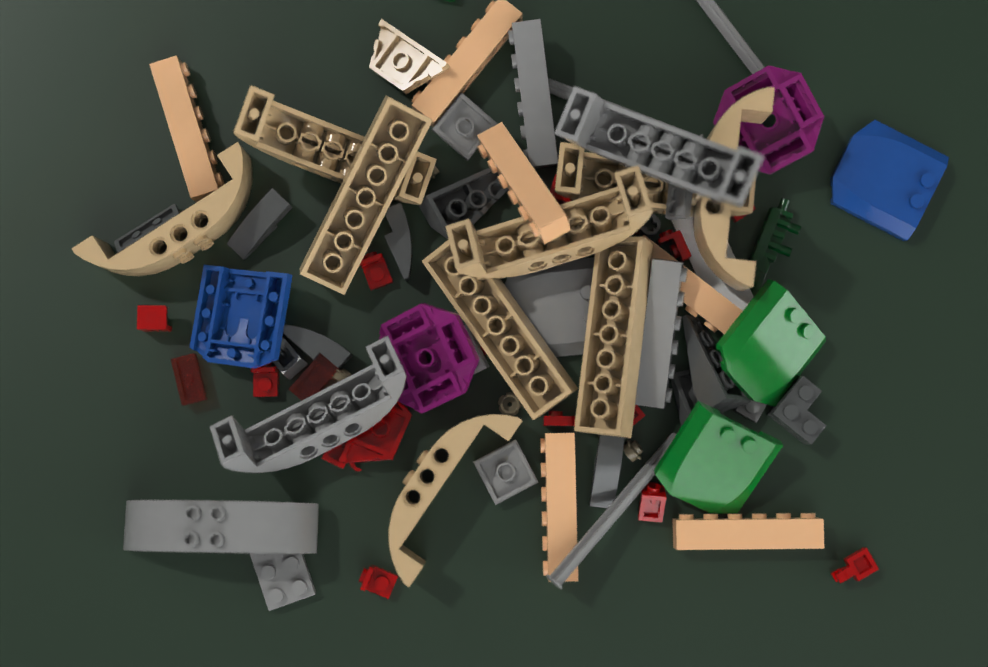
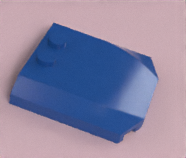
M874 120L850 138L830 178V186H832L830 204L905 242L917 228L948 166L949 157Z
M204 265L190 348L200 353L207 362L252 369L279 360L293 275Z

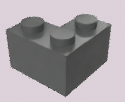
M799 376L778 404L772 406L767 413L770 418L805 445H812L827 426L808 411L822 390L804 376Z

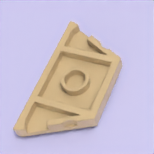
M383 19L379 21L380 34L379 38L375 39L374 54L371 57L369 68L405 94H408L450 68L447 62Z

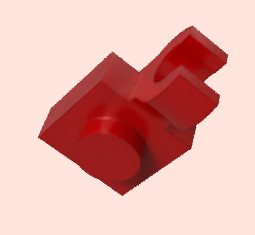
M863 547L844 558L843 560L847 566L833 571L831 575L834 581H839V583L845 582L852 576L855 581H860L879 570L869 550Z

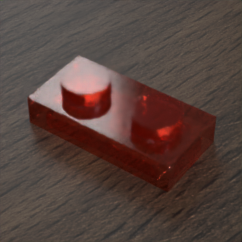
M192 353L171 359L182 406L208 400L197 354Z
M320 353L289 390L302 401L320 392L339 368Z

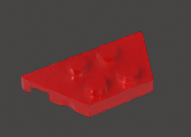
M397 401L389 413L378 423L347 441L339 462L357 463L393 460L412 418L410 411L401 402Z

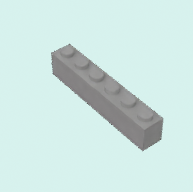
M541 19L512 23L513 30H509L508 34L510 45H515L516 54H511L513 69H518L519 78H514L516 93H521L522 102H517L519 116L524 117V125L520 126L522 140L527 141V149H524L523 153L533 168L557 166L558 156Z
M652 259L635 405L664 409L667 402L671 403L673 388H669V380L674 379L676 367L675 364H672V356L677 355L679 343L678 340H674L675 331H680L682 319L681 316H677L678 307H683L685 292H680L681 283L686 282L688 268L684 267V262Z

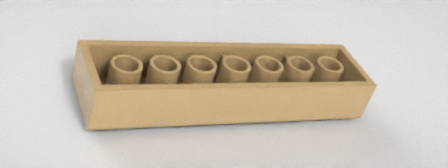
M387 95L385 96L299 268L301 275L345 295L433 121L432 119Z
M629 236L618 244L595 253L574 431L616 437H632L654 244L644 237Z
M449 239L422 260L425 267L533 420L541 417L578 390L576 384L500 278H477L458 273Z

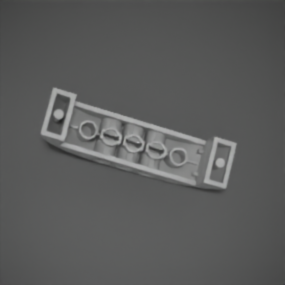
M575 86L554 133L585 150L627 168L639 165L640 172L697 195L738 207H743L764 159L763 155L738 147L737 150L609 104L604 102L597 94Z
M386 336L366 346L373 363L372 365L245 430L232 415L211 425L210 429L221 465L224 468L245 473H263L287 469L333 449L378 423L397 403L406 379V373L389 337Z
M129 500L126 501L123 550L218 553H317L319 504L257 501Z

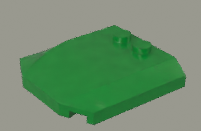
M768 279L718 341L716 347L717 350L721 351L723 360L720 363L722 370L748 399L776 406L824 345L826 336L787 289L776 281Z
M698 401L653 471L668 493L711 514L738 513L783 447V443L762 431L758 433L721 415L719 410Z

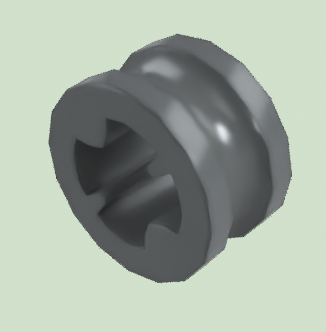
M651 214L648 220H651V223L655 224L656 228L653 227L651 231H648L647 227L642 226L639 229L640 233L647 237L656 235L661 227L659 218Z

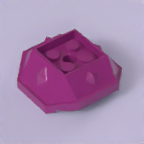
M768 65L724 90L713 123L716 125L726 111L744 96L763 88H775L773 109L770 114L776 117L775 124L772 127H765L763 123L741 122L738 147L764 156L758 171L770 175L814 151L824 115L800 72Z
M422 303L381 324L379 340L386 336L389 337L406 373L404 388L398 399L399 402L414 408V410L422 414L467 392L480 358L459 314ZM427 351H428V352L431 354V356H432V361H431V362H429V361L427 360V357H426Z

